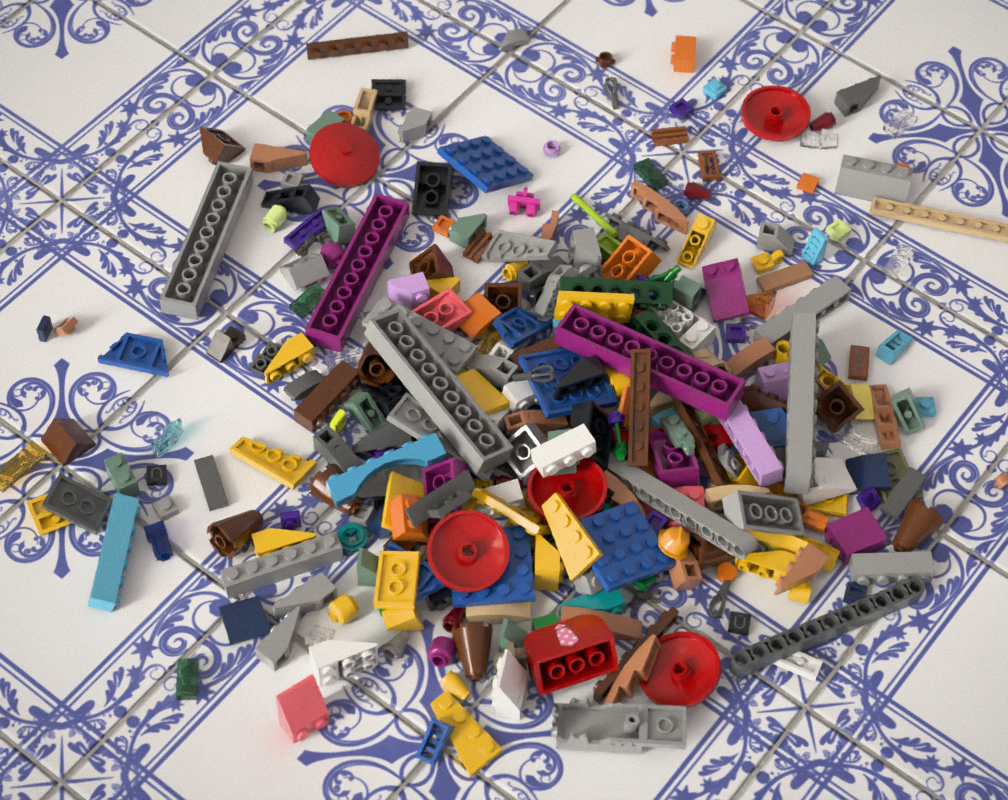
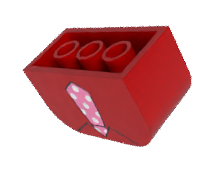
M579 615L530 632L524 639L530 679L540 695L619 670L614 635L605 622L595 615Z

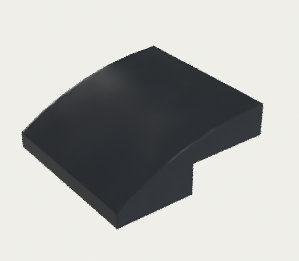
M372 79L371 89L378 90L374 110H406V79Z

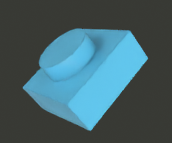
M714 78L703 87L702 92L716 101L727 91V86Z
M915 397L922 417H935L934 398Z

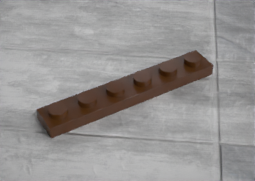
M405 31L306 43L307 58L312 60L408 48V33Z
M631 349L629 467H649L651 349Z
M671 397L674 402V408L679 412L682 421L695 439L696 453L702 458L705 464L704 469L712 479V485L714 487L732 485L693 406Z
M672 606L668 611H663L658 618V622L648 627L645 632L646 635L642 639L638 638L632 646L633 649L629 653L625 652L622 655L618 664L619 670L607 673L603 681L599 680L593 687V699L600 704L609 694L613 683L637 649L652 634L656 635L659 639L677 621L679 613L676 608Z

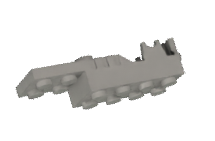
M575 697L571 699L569 704L553 703L551 736L556 738V749L641 754L642 747L686 749V706L634 705L633 703L622 704L612 702L604 705H590L588 698L578 700Z

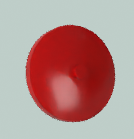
M769 85L759 87L745 97L741 108V118L745 127L757 137L768 141L783 142L795 139L806 131L810 123L811 109L806 99L795 90L784 86Z
M339 122L329 124L315 134L309 149V159L314 171L324 181L334 186L352 188L367 183L375 175L380 163V151L375 139L366 130L354 124Z
M583 458L580 460V465H576L577 473L549 475L545 478L542 477L537 467H535L529 476L527 484L528 499L533 510L547 521L542 505L553 494L559 493L578 520L597 514L606 502L608 487L606 476L596 462L590 458Z
M474 510L457 511L444 517L433 528L427 544V560L434 576L446 587L464 593L478 592L492 586L503 574L509 560V543L504 530L492 517Z
M674 632L659 638L661 647L647 681L639 680L646 696L656 705L686 706V709L706 700L716 689L722 672L721 659L715 646L707 638L694 632Z

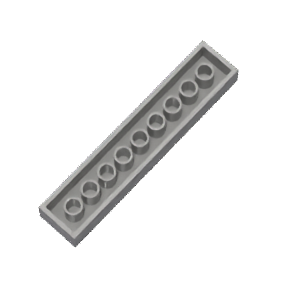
M221 161L217 162L160 296L162 313L198 320L254 183L251 167Z
M399 308L370 319L364 332L365 337L475 474L478 475L507 462L514 447L404 312Z
M793 312L789 340L784 493L808 495L809 487H813L816 464H814L816 448L814 446L816 443L815 427L817 423L815 411L817 410L816 395L818 390L816 379L818 378L817 364L819 352H817L819 346V321H816V313Z

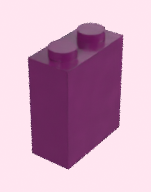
M868 507L827 523L824 531L825 541L840 551L838 560L840 559L843 565L849 563L851 554L875 553L884 549L888 541L887 535Z

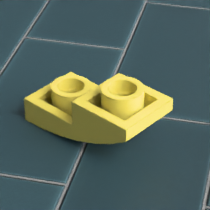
M850 384L852 395L865 409L853 419L860 421L874 420V408L869 384Z

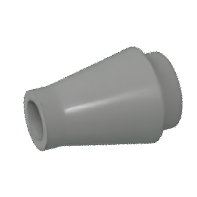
M401 630L399 634L384 644L383 654L385 657L392 661L401 658L410 640V635L406 631Z

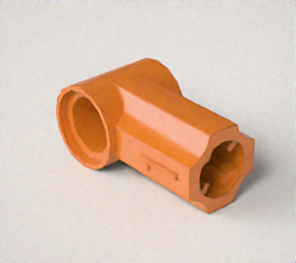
M799 501L803 526L824 533L830 517L809 509L806 503Z

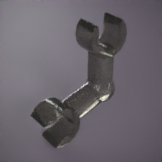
M326 232L316 236L310 235L303 245H299L295 249V253L303 257L308 254V249L313 243L324 245L326 243L324 239L330 238V236Z
M658 588L653 589L651 592L636 590L631 602L625 605L624 613H626L628 608H633V617L636 616L641 599L651 600L655 604L661 603V598H655L653 595H660L662 590Z

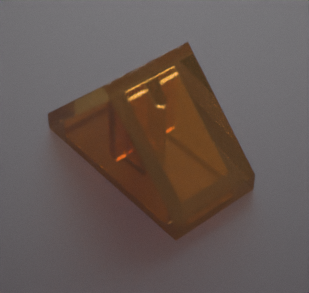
M770 290L748 295L747 301L750 314L766 321L774 308L777 292Z

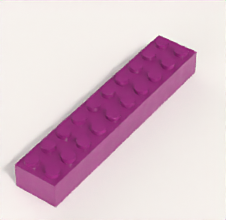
M375 193L305 328L306 338L311 344L339 353L342 352L410 217L408 202Z
M573 304L555 328V344L583 357L596 355L603 366L629 378L631 349H651V388L721 420L727 421L744 394L746 380L579 305Z

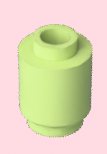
M273 205L263 218V227L270 232L278 230L288 217L286 209L281 205Z

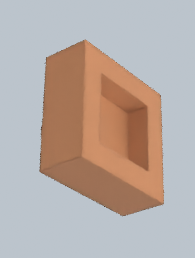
M74 316L65 318L53 331L58 336L69 335L75 330L74 326L78 321Z

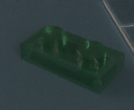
M650 158L634 164L633 169L649 188L656 191L668 185V180Z
M317 283L313 284L289 304L290 310L304 319L316 309L325 289Z
M199 658L178 659L176 700H198Z

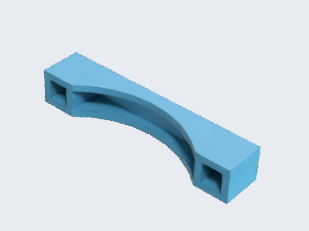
M425 434L418 441L413 443L409 441L403 444L400 449L395 451L394 449L388 450L377 459L376 457L370 458L359 467L355 465L348 468L347 472L343 474L337 473L330 476L329 480L326 481V487L336 508L355 500L365 483L385 469L400 465L430 467L445 460L446 452L437 434Z

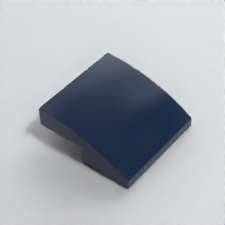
M886 453L861 455L845 460V466L857 488V491L850 492L849 495H859L869 486L875 487V490H890L891 482Z
M259 595L219 607L230 646L270 633Z

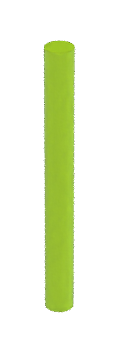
M576 193L571 195V199L613 238L618 236V232Z

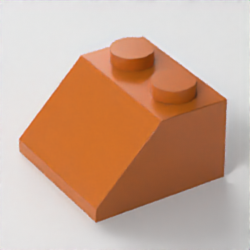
M401 493L389 501L393 540L428 543L429 531L427 520L417 527H413L405 512L406 508L421 499L419 495Z

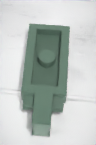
M678 413L661 417L659 423L675 448H682L687 456L694 455L695 439Z

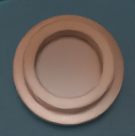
M1003 472L994 479L996 482L994 487L997 486L999 489H1002L1008 484V473L1006 475Z

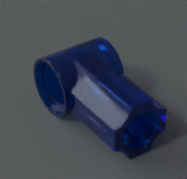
M163 520L144 526L148 543H151L157 561L169 560L174 554Z

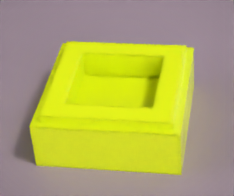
M341 409L338 410L330 422V427L338 434L346 424V413Z

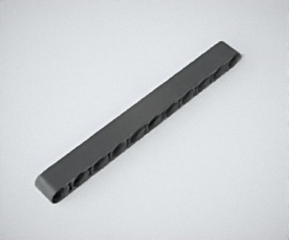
M911 578L742 648L733 654L729 670L735 676H744L780 659L794 655L799 651L806 650L913 605L920 600L925 590V584L919 578Z

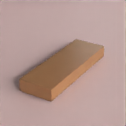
M806 261L757 277L756 282L764 295L811 279L814 273Z

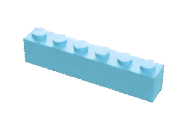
M115 493L87 607L112 612L114 605H119L121 594L118 593V589L123 587L125 576H122V572L127 569L129 558H126L127 552H131L133 545L130 537L135 535L137 524L134 523V520L139 517L141 507L138 506L139 498Z

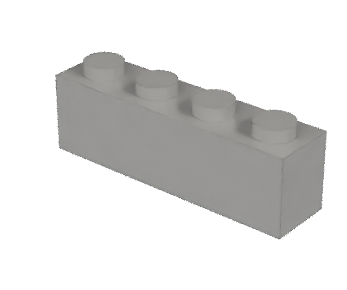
M931 551L851 554L848 563L851 583L860 586L901 583L911 578H919L926 584L932 582L935 574Z

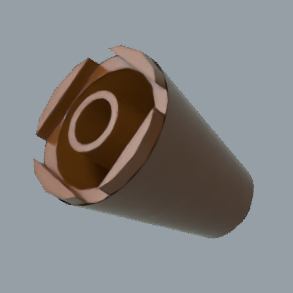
M369 341L359 360L358 374L361 380L368 385L380 386V384L385 382L387 384L392 380L395 373Z
M332 463L325 466L327 468L325 471L321 472L319 470L309 484V489L311 490L309 493L348 516L357 515L362 509V501L358 495L355 500L336 508L326 487V481L329 480L330 476L337 473L343 474L341 468L337 464Z
M912 499L906 508L892 541L894 551L912 552L944 524V519L940 513L931 506L929 509L923 506L925 502Z
M249 510L211 523L207 527V534L210 533L212 537L209 539L210 544L220 556H228L227 559L235 557L251 539V534L258 532L263 526V516L258 511Z
M689 532L690 544L688 548L697 559L700 571L736 558L700 535Z
M468 622L459 624L458 629H455V626L452 627V636L465 677L469 678L471 682L482 681V678L487 674L493 625L488 623L487 627L483 626V622Z

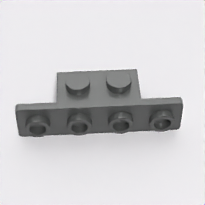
M606 213L605 216L609 220L619 225L616 229L618 236L615 239L620 243L629 234L646 247H649L652 242L670 251L671 248L667 245L668 242L660 237L655 239L652 237L653 234L646 229L642 231L637 229V225L631 221L627 223L622 221V217L616 213H612V215Z
M464 470L406 508L405 512L411 525L417 527L430 517L443 519L451 514L452 510L465 506L466 501L472 498L469 492L476 487L469 471Z

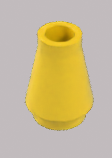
M519 261L506 264L502 269V274L507 281H515L518 278V271L529 263L528 261Z
M453 671L447 673L440 682L443 685V689L462 701H465L471 694V691L468 690L459 675Z

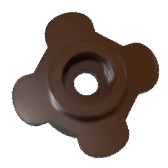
M602 52L599 54V57L595 58V61L603 69L614 65L616 62L615 59H612L613 56L609 52Z

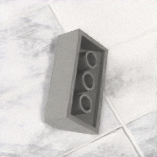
M843 154L835 194L872 202L873 197L906 203L913 168Z
M736 490L722 498L725 518L741 530L798 537L805 536L798 498Z

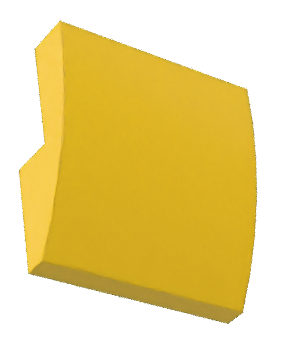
M48 493L26 502L40 536L73 524L41 508Z

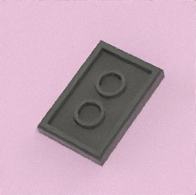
M59 473L41 508L96 534L113 499Z

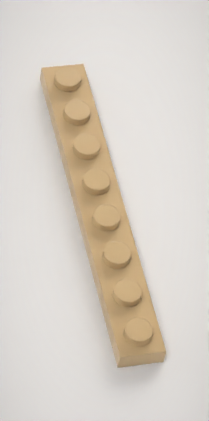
M878 197L872 198L870 215L1008 242L1007 223Z

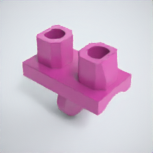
M524 187L523 192L517 191L516 196L508 195L507 201L510 215H519L520 208H526V216L535 218L537 211L540 210V199L534 198V193H528V187Z

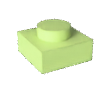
M838 219L827 226L825 232L838 243L850 235L852 229Z

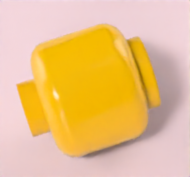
M342 594L329 603L330 611L328 616L334 623L337 621L339 624L345 625L358 616V609L360 608L352 595Z

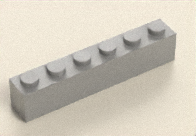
M837 276L825 280L821 286L813 288L805 297L798 298L793 305L786 306L781 313L773 315L763 325H758L754 330L753 342L765 336L775 348L777 342L782 340L789 341L793 312L816 313V321H819L849 300L851 288Z
M332 532L219 570L221 582L227 598L230 599L343 560V551L336 532Z

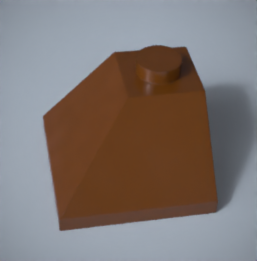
M203 126L200 128L203 154L214 165L218 161L229 163L246 149L221 129Z
M435 243L409 262L411 275L423 272L426 280L454 277L451 263Z

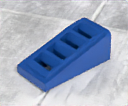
M432 718L415 757L435 766L455 727L437 718ZM437 727L444 729L443 733L437 731ZM433 734L440 737V740L433 739ZM429 742L437 745L436 749L429 747ZM427 750L433 753V757L424 754V751Z

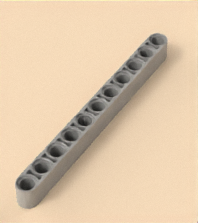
M610 451L607 471L625 484L639 500L737 559L743 560L757 548L756 539L748 532L741 530L736 525L638 467H629L626 460L619 461L617 456Z

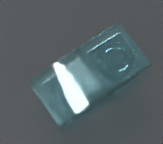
M180 418L169 422L163 428L164 435L156 438L151 443L153 454L157 459L168 452L184 432Z

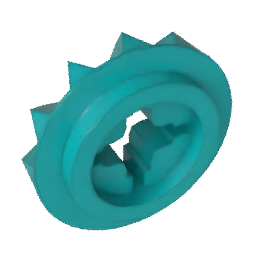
M348 523L341 526L337 531L343 551L349 550L352 553L354 550L359 551V548L366 546L368 533L362 525ZM356 534V541L352 540L349 542V537H353Z

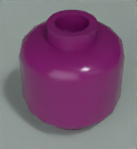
M333 241L325 243L320 251L327 268L330 269L337 268L345 253L340 243Z
M446 636L434 638L427 652L431 663L437 667L449 666L457 652L455 642Z

